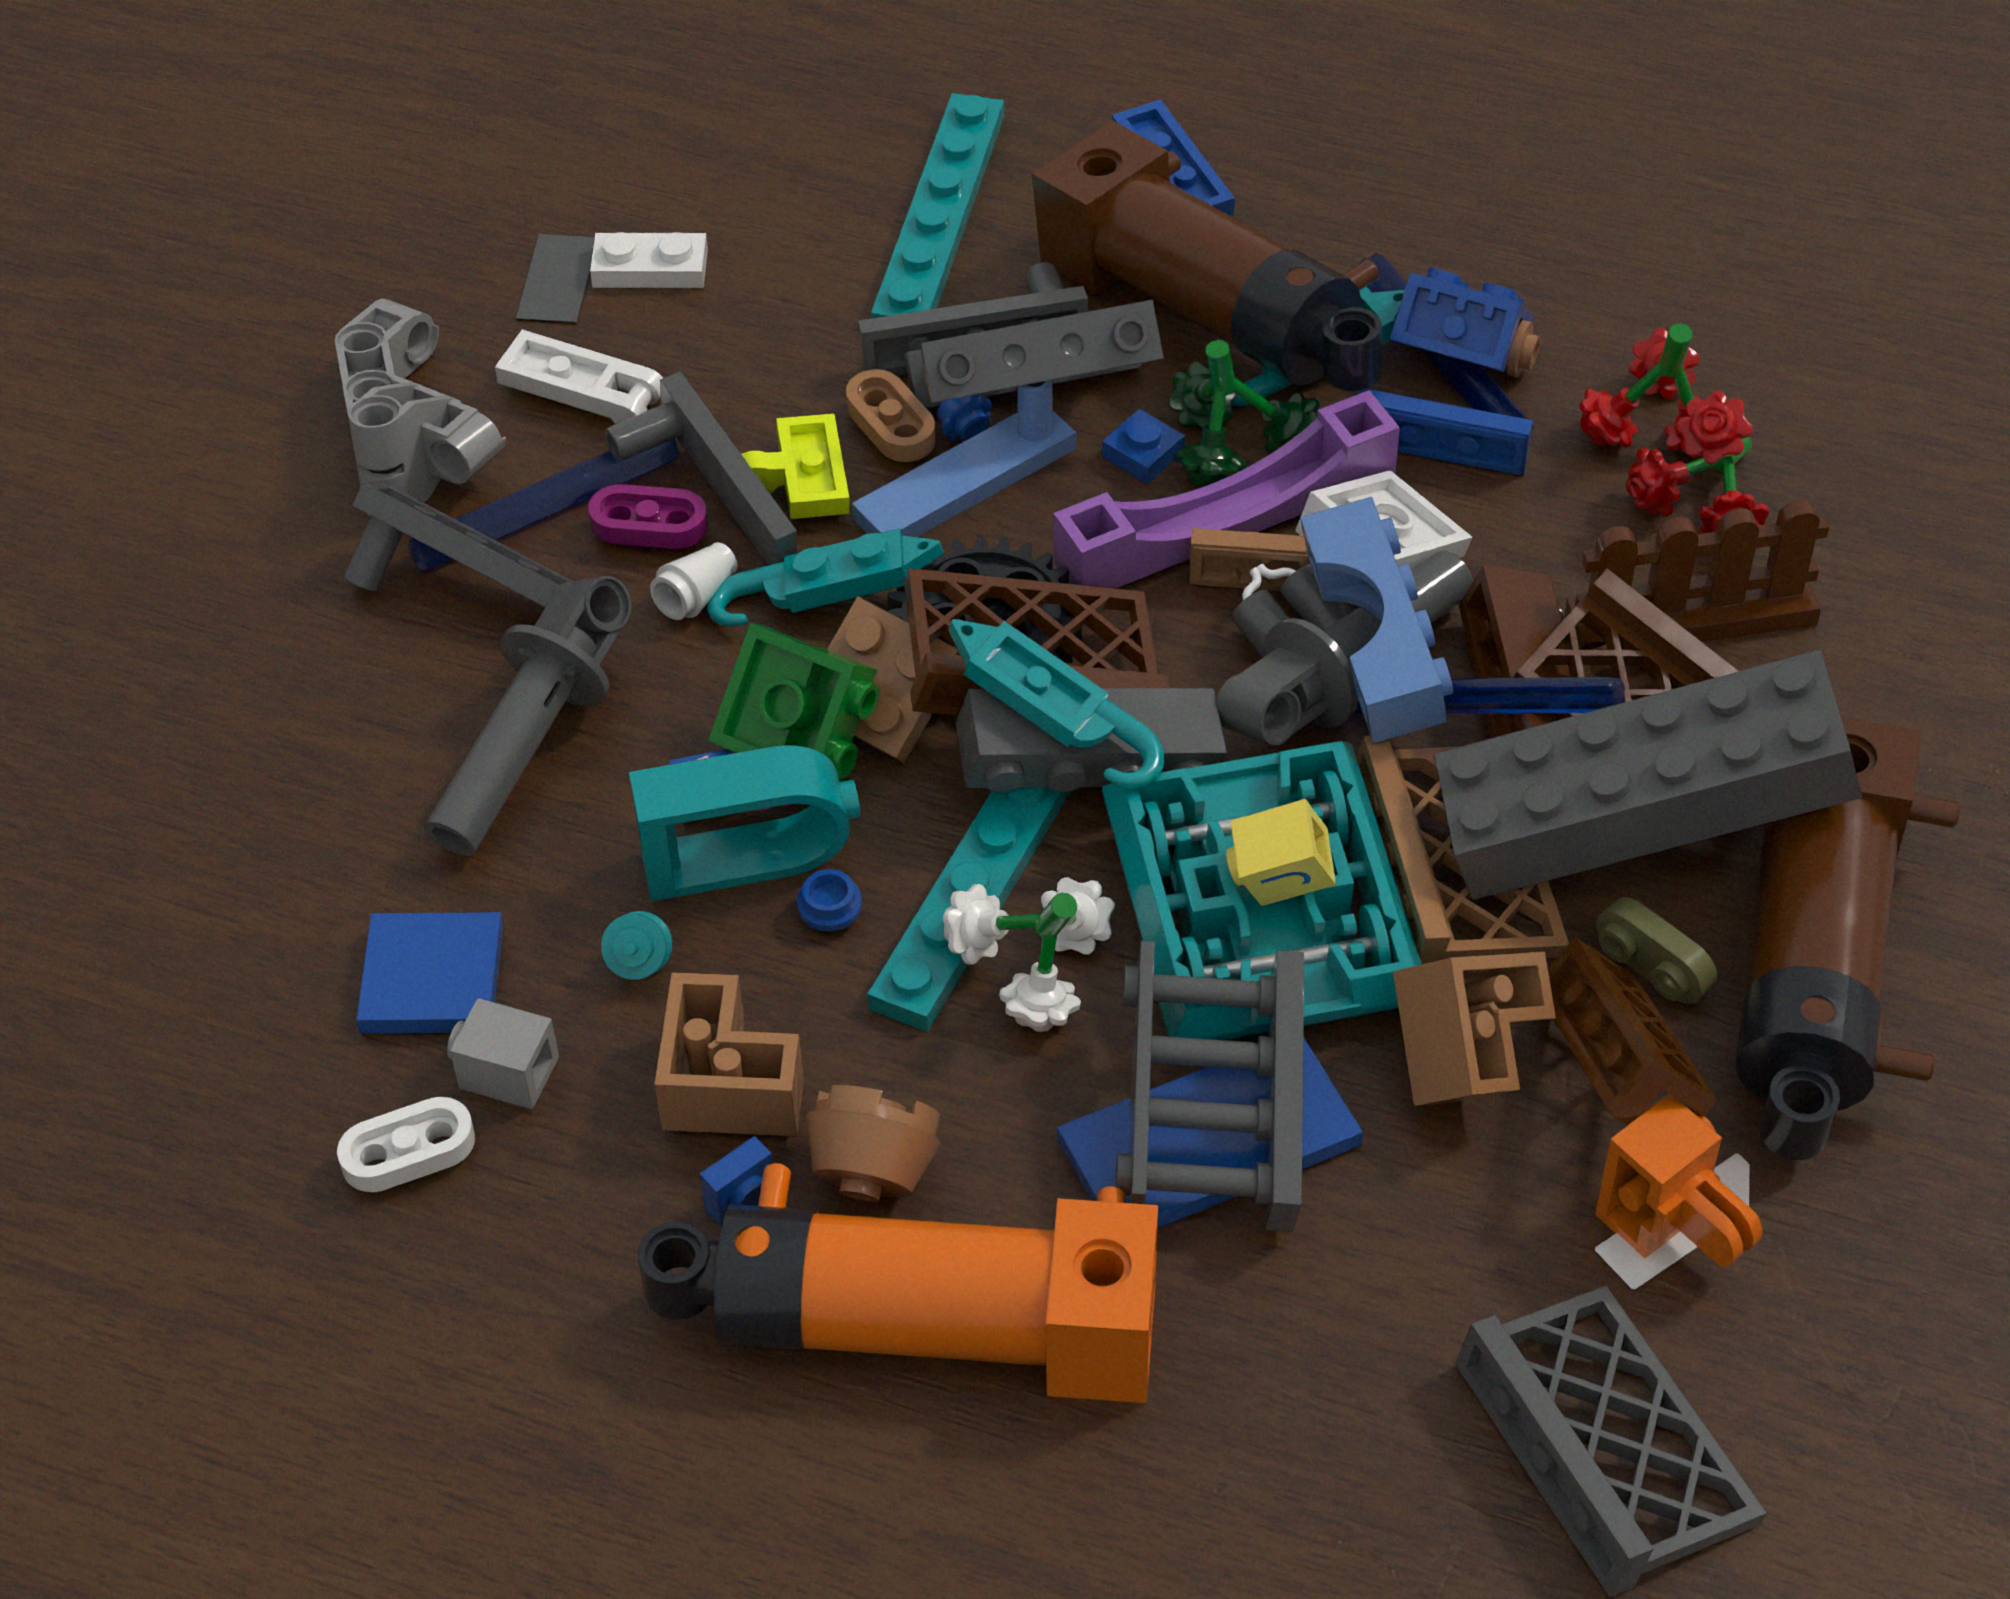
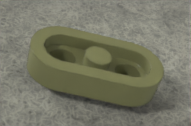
M1620 897L1597 917L1598 941L1603 951L1613 960L1625 963L1649 980L1654 988L1666 999L1679 1001L1684 1004H1694L1717 983L1716 967L1706 951L1637 900L1629 897Z

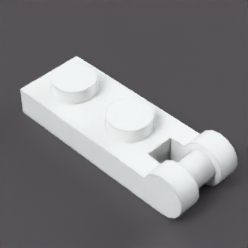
M521 330L495 366L497 382L499 384L609 417L615 424L648 411L647 406L655 404L661 397L660 380L663 377L653 369L526 330ZM620 388L629 392L627 394L621 391H617V389Z

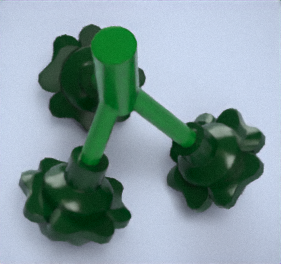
M1223 340L1212 341L1207 345L1206 355L1209 368L1200 362H1194L1189 366L1187 373L1179 371L1174 374L1172 379L1174 391L1167 401L1171 410L1180 411L1178 422L1181 426L1195 425L1203 430L1201 441L1183 446V449L1175 451L1174 459L1181 462L1182 468L1187 470L1188 479L1203 487L1227 478L1245 469L1247 466V462L1238 457V452L1231 450L1225 444L1227 430L1222 426V423H1226L1232 418L1231 404L1236 395H1239L1262 412L1263 420L1268 423L1263 430L1264 436L1268 438L1265 443V450L1270 454L1288 443L1315 421L1320 406L1318 400L1315 398H1305L1301 393L1292 395L1288 403L1278 402L1277 400L1267 401L1234 377L1229 345Z

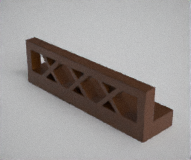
M1575 937L1548 970L1556 1016L1553 1020L1610 1115L1629 1125L1646 1111L1663 1090L1705 1117L1718 1100L1635 975Z

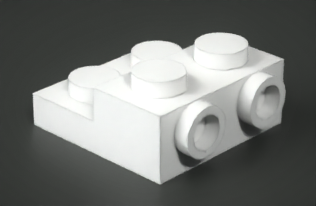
M1391 470L1311 491L1301 517L1372 496L1380 519L1383 520L1391 517L1401 548V553L1394 555L1397 565L1408 563L1411 570L1440 551L1451 552L1459 558L1464 557L1472 540L1470 534ZM1299 520L1295 531L1300 536H1303L1301 520Z

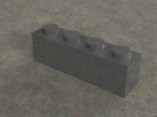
M1102 688L1109 693L1107 696L1108 700L1149 727L1159 738L1164 750V767L1161 772L1222 763L1227 751L1214 688ZM985 689L968 690L955 722L966 788H988L994 792H1009L1018 788L1050 787L1055 791L1067 792L1080 787H1103L1111 784L1112 782L1104 777V771L1107 768L1131 773L1139 770L1143 764L1140 753L1113 733L1103 742L1092 747L1079 748L1073 745L1067 747Z

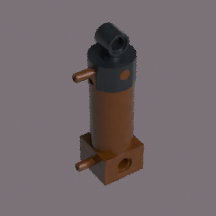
M1113 120L1031 173L1041 262L1055 265L1060 275L1079 286H1083L1087 291L1096 295L1118 279H1121L1231 343L1245 356L1293 384H1310L1325 376L1326 381L1333 387L1341 390L1357 391L1374 385L1381 378L1383 371L1382 324L1376 314L1361 308L1362 300L1360 296V291L1379 276L1378 267L1374 262L1367 259L1363 260L1342 275L1299 250H1291L1170 183V176L1181 168V161L1177 154L1158 146Z
M1841 717L1862 798L1765 823L1760 858L1767 859L1750 985L1744 995L1735 1063L1736 1074L1749 1092L1765 1101L1759 1124L1762 1140L1776 1155L1789 1160H1806L1817 1156L1825 1149L1836 1111L1847 1109L1863 1101L1874 1087L1875 1072L1922 1081L1930 1080L1933 1074L1935 1059L1931 1054L1880 1045L1884 1010H1881L1880 996L1895 865L1907 821L1911 820L1953 828L1957 825L1960 814L1958 802L1914 795L1921 731Z

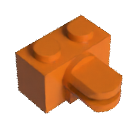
M1668 1094L1610 1139L1595 1215L1612 1231L1618 1233L1645 1259L1677 1233L1682 1232L1718 1266L1726 1267L1734 1263L1743 1254V1251L1750 1250L1763 1237V1228L1757 1213L1720 1182V1177L1714 1172L1722 1137L1716 1133L1711 1122L1700 1113L1687 1108L1681 1101Z

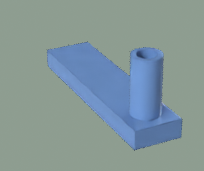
M1053 380L1018 386V412L853 502V520L867 534L882 533L900 528L904 536L919 537L1077 449V432L1053 411Z

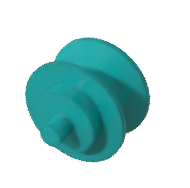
M645 911L630 912L615 919L606 928L601 942L602 956L606 965L618 976L630 980L643 979L659 971L667 963L672 952V936L665 922L658 916Z

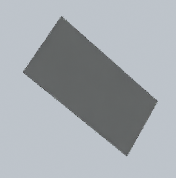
M538 234L516 319L577 323L590 273L595 237Z

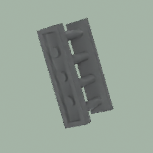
M1153 300L920 343V350L904 353L911 392L926 409L940 406L944 400L976 394L990 397L1016 392L1018 386L1053 380V384L1137 369L1142 367L1141 363L1164 358Z
M1141 941L1137 965H1125L1123 973L1122 1006L1134 1007L1129 1153H1117L1115 1187L1120 1188L1127 1196V1203L1144 1204L1146 1190L1253 1197L1254 1204L1266 1205L1265 1230L1293 1232L1302 1205L1304 952L1277 950L1271 975H1260L1259 981L1154 974L1155 942ZM1153 1001L1257 1008V1015L1268 1016V1037L1259 1036L1258 1042L1254 1043L1152 1036ZM1151 1063L1256 1070V1077L1268 1078L1267 1099L1258 1098L1256 1105L1150 1098ZM1149 1126L1255 1133V1140L1267 1141L1266 1163L1257 1162L1255 1169L1147 1162Z

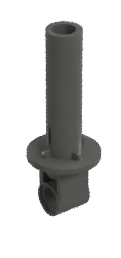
M1440 551L1411 570L1418 593V599L1411 601L1414 611L1417 612L1425 609L1430 622L1433 623L1460 604L1472 584L1473 578L1466 564L1457 555L1448 551ZM1358 606L1325 630L1308 621L1297 618H1289L1279 622L1268 631L1265 637L1263 658L1240 674L1229 678L1221 687L1216 700L1221 726L1271 745L1283 744L1308 723L1321 728L1340 726L1352 717L1358 704L1349 657L1363 648L1374 637L1381 625V621L1371 612Z
M602 576L565 582L555 589L535 626L521 624L511 626L506 630L500 640V649L506 661L517 674L424 825L428 836L437 844L455 854L473 856L565 702L581 706H594L604 700L609 692L610 684L605 672L600 667V663L621 628L627 623L631 613V598L627 588L620 580L611 576Z

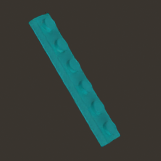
M951 94L871 311V318L936 309L938 307L1004 120V100L984 98L977 95Z
M1050 787L1018 788L1009 792L991 791L867 994L869 1010L923 1031H929L968 965L964 963L961 953L954 954L950 951L949 943L944 937L945 924L943 922V915L945 910L951 906L950 898L952 893L955 891L966 892L974 884H981L986 889L987 896L995 895L999 898L1001 910L1071 791L1059 792L1052 790Z

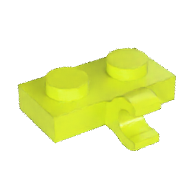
M834 414L776 418V436L779 452L748 451L741 454L770 494L777 487L785 485L790 519L849 514V492Z

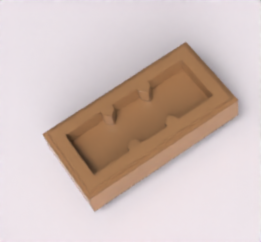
M1192 528L1189 584L1245 589L1252 582V576L1249 572L1260 564H1264L1270 570L1284 567L1296 571L1310 564L1304 536ZM1261 575V584L1257 590L1280 591L1282 584L1288 577L1268 579Z

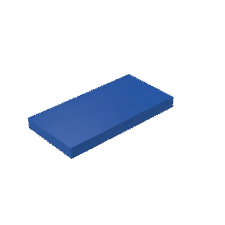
M1304 1037L1302 1170L1361 1146L1363 1139L1362 1129ZM1206 1067L1151 1089L1150 1098L1256 1105L1258 1098L1267 1099L1268 1078L1256 1077V1070ZM1131 1098L1057 1127V1141L1091 1201H1097V1194L1100 1189L1106 1186H1115L1117 1153H1129ZM1149 1126L1147 1162L1255 1169L1257 1162L1266 1163L1267 1141L1255 1140V1133ZM1146 1190L1144 1204L1158 1205V1228H1161L1237 1196Z

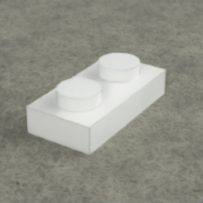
M595 233L590 268L592 288H704L708 254L706 233Z

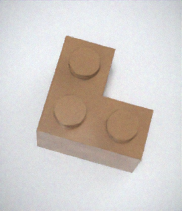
M1545 952L1452 957L1393 971L1414 1106L1466 1101L1520 1090L1510 1028L1556 1018Z
M671 973L654 1084L662 1130L797 1136L804 1085L799 1034L745 1032L739 975Z

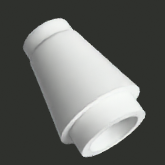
M716 542L709 547L661 566L656 572V578L650 584V593L655 605L664 615L674 620L697 616L723 581L736 572L738 564L734 553L725 544Z

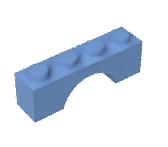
M1372 496L1300 517L1307 557L1323 601L1344 602L1359 606L1371 612L1381 621V625L1374 637L1363 648L1349 657L1356 696L1372 742L1377 743L1446 723L1444 696L1454 693L1451 677L1444 658L1432 659L1428 649L1436 646L1433 629L1426 610L1415 612L1411 601L1418 599V593L1409 564L1397 565L1394 555L1401 553V548L1392 518L1380 519Z

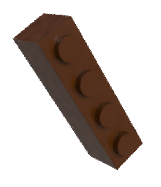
M1483 565L1458 606L1491 739L1559 720L1511 682L1519 668L1562 622L1563 611L1561 604L1556 600L1550 575ZM1564 642L1557 649H1565ZM1542 665L1536 671L1537 675L1555 689H1573L1568 665Z

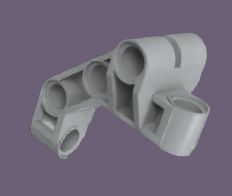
M383 298L376 300L335 335V347L360 487L362 484L385 482L424 503L431 497L441 478L457 484L467 482L506 446V437L501 438L495 424L488 417L479 413L478 409L461 403V400L405 379L432 355L439 337V326L434 325L433 319L428 314Z

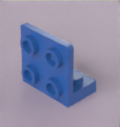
M1429 267L1426 276L1410 272L1390 340L1394 343L1504 373L1518 325L1522 320L1534 321V315L1523 305L1524 299L1517 297L1516 291L1492 283L1484 282L1481 291L1470 289L1469 284L1461 281V276L1437 268Z

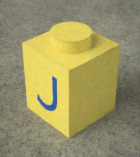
M1306 799L1231 820L1234 846L1227 848L1226 851L1230 874L1237 886L1244 885L1261 906L1336 885L1328 829Z

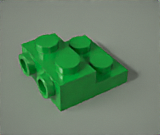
M750 623L708 741L736 753L786 745L810 748L828 757L835 765L839 779H845L853 770L858 757V748L851 741L859 719L866 720L869 718L878 703L879 687L873 684L877 669L829 649L812 646L764 625Z

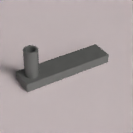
M1041 262L1032 266L1026 275V282L1031 294L858 320L863 371L873 369L886 370L896 376L906 375L908 373L904 353L920 350V343L1088 312V297L1083 286L1065 288L1057 267L1048 262Z
M681 371L660 380V406L604 430L606 444L612 456L618 462L677 438L767 565L784 562V556L797 553L796 529Z
M385 482L362 484L352 505L371 516L344 577L351 583L364 589L378 591L403 533L544 607L547 606L553 592L559 585L572 581Z

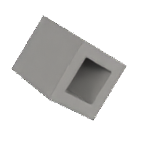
M477 998L466 1021L460 1020L456 1023L451 1032L447 1047V1055L453 1062L459 1089L532 1110L559 1058L552 1018Z

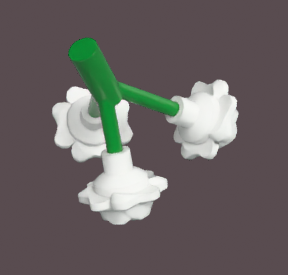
M1069 877L1062 878L1057 883L1058 892L1051 890L1041 896L1044 910L1040 914L1008 916L1005 911L1000 910L999 898L995 895L987 896L986 889L981 884H974L966 892H953L950 898L951 906L945 910L943 915V922L945 924L944 937L949 943L950 951L954 954L961 953L964 963L973 965L982 957H995L998 952L996 940L1002 939L1009 930L1035 928L1039 936L1042 937L1039 962L1032 965L1030 975L1025 973L1015 974L1012 983L1001 988L999 997L1000 1000L1006 1003V1014L1015 1017L1016 1022L1021 1026H1029L1037 1032L1048 1031L1054 1025H1065L1069 1014L1080 1009L1081 1000L1074 995L1075 987L1072 983L1057 980L1058 969L1053 964L1055 950L1060 952L1072 949L1082 954H1091L1095 951L1096 940L1106 941L1111 938L1112 930L1109 920L1115 909V903L1109 897H1100L1102 886L1099 882L1091 880L1079 883Z

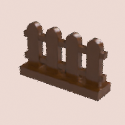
M1796 500L1786 504L1779 511L1776 523L1758 526L1750 510L1735 509L1727 512L1719 519L1716 532L1697 535L1690 519L1678 517L1663 523L1657 531L1656 540L1650 542L1636 543L1633 533L1629 528L1616 526L1605 530L1599 535L1595 550L1583 551L1582 564L1586 573L1591 572L1588 591L1605 570L1609 569L1701 642L1818 625L1821 606L1810 581H1817L1819 574L1816 561L1811 558L1816 539L1827 538L1829 525L1825 516L1818 517L1810 501ZM1771 546L1767 566L1752 568L1755 549ZM1711 555L1707 575L1692 577L1695 557ZM1651 564L1648 584L1632 586L1635 566ZM1588 592L1576 594L1574 598H1567L1565 618ZM1582 622L1575 628L1579 650H1592L1606 645L1605 640Z

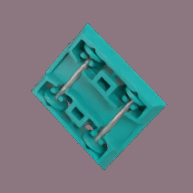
M1338 741L1245 759L1161 772L1152 783L1145 787L1134 789L1120 787L1114 783L1102 787L1105 806L1142 941L1155 942L1154 974L1259 981L1260 975H1271L1277 950L1304 952L1303 1027L1399 1009L1393 971L1421 965L1422 962L1352 743ZM1318 797V803L1314 804L1313 799ZM1306 799L1328 829L1336 885L1261 906L1244 885L1237 886L1230 874L1226 851L1227 848L1234 846L1231 820ZM1175 845L1172 863L1168 846ZM1343 846L1345 848L1346 854L1349 855L1351 863L1347 862ZM1169 876L1173 894L1166 895L1162 878H1168ZM1353 878H1356L1364 903L1359 910L1360 938L1357 939L1355 937L1358 931L1354 914H1350L1354 888ZM1170 911H1178L1184 938H1179ZM1159 1002L1168 1037L1227 1041L1268 1033V1016L1257 1015V1008Z

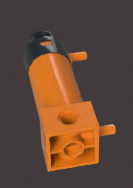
M772 1163L764 1167L758 1206L728 1205L719 1242L707 1241L703 1233L690 1224L670 1222L651 1229L642 1238L638 1248V1263L644 1295L650 1308L661 1317L678 1320L695 1316L701 1313L708 1305L714 1306L715 1336L719 1346L804 1352L807 1349L1042 1365L1046 1366L1047 1396L1147 1404L1156 1288L1158 1205L1125 1203V1193L1115 1186H1106L1100 1189L1097 1194V1201L1058 1198L1055 1230L820 1214L818 1210L786 1208L791 1171L781 1163ZM673 1268H687L686 1271L679 1274L665 1273Z

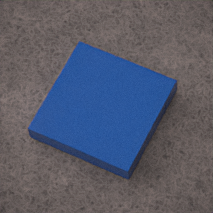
M501 912L371 914L356 1020L360 1034L451 1033L458 1021H466L477 998L495 1003L504 928Z

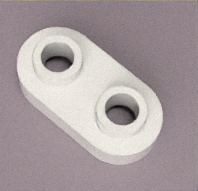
M434 1097L352 1126L343 1134L339 1141L337 1157L342 1174L352 1187L364 1192H379L460 1163L469 1155L474 1146L475 1132L470 1113L462 1103L448 1097ZM438 1137H450L449 1139L442 1141L440 1143H432ZM376 1159L385 1160V1162L377 1165L366 1166L369 1162Z

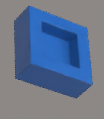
M1138 409L1102 441V457L1148 484L1176 460L1174 459L1175 451L1181 450L1185 446V435L1143 410Z
M756 1136L699 1174L705 1211L721 1229L729 1204L758 1206L764 1167L772 1164L773 1160L772 1153Z

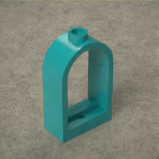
M774 746L629 772L641 853L651 901L808 872L828 862L843 848L850 833L849 819L860 818V806L854 780L840 782L837 769L828 757L816 750L801 746ZM786 804L810 805L797 814L781 819L676 837L675 824Z

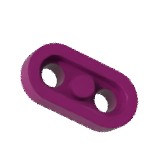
M616 484L604 487L596 492L588 505L593 533L600 540L611 544L683 549L700 542L708 531L707 509L704 500L698 494L685 489Z

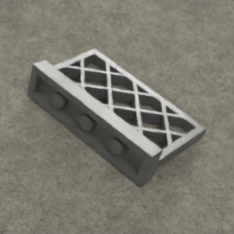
M1607 1286L1504 1324L1500 1323L1496 1315L1471 1323L1455 1362L1456 1367L1610 1598L1634 1588L1640 1575L1761 1525L1767 1514ZM1597 1313L1613 1335L1611 1346L1573 1334L1572 1330L1575 1321ZM1531 1339L1557 1348L1553 1368L1551 1369L1526 1360L1515 1343ZM1569 1352L1606 1365L1601 1386L1562 1373L1566 1353ZM1618 1369L1643 1378L1652 1391L1650 1403L1611 1390L1615 1370ZM1558 1391L1595 1404L1596 1408L1591 1426L1564 1417L1554 1402L1556 1392ZM1606 1408L1644 1421L1645 1425L1641 1442L1638 1443L1601 1430ZM1655 1426L1683 1435L1692 1448L1690 1461L1652 1448L1651 1443ZM1596 1449L1636 1462L1631 1484L1604 1476L1593 1460ZM1646 1466L1685 1479L1681 1502L1641 1488ZM1696 1484L1722 1492L1735 1511L1721 1517L1691 1506ZM1636 1507L1676 1521L1673 1537L1651 1545L1634 1520ZM1687 1525H1688V1526H1691V1527H1694V1528H1692V1529L1686 1531Z

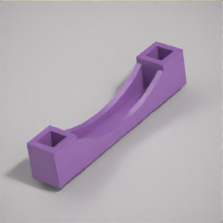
M1368 390L1319 409L1317 419L1288 443L1255 464L1213 484L1171 497L1139 502L1113 501L1108 492L1059 510L1053 513L1054 563L1058 568L1067 567L1069 569V583L1116 589L1189 560L1192 528L1259 532L1302 515L1311 491L1389 470L1395 474L1400 427L1371 391Z

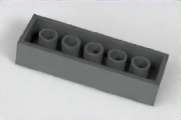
M1821 649L1434 754L1454 855L1472 900L1862 798L1850 746Z

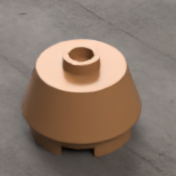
M831 1085L830 1093L819 1090L815 1110L806 1114L813 1175L824 1182L840 1187V1195L858 1201L879 1202L880 1196H910L941 1146V1141L936 1137L940 1118L939 1112L919 1101L913 1103L911 1113L906 1112L905 1106L881 1098L883 1091L872 1088Z

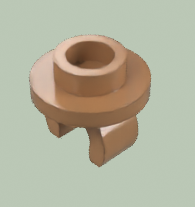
M1522 320L1517 328L1507 360V376L1517 378L1523 368L1531 370L1535 364L1541 337L1533 334L1534 325L1531 321Z

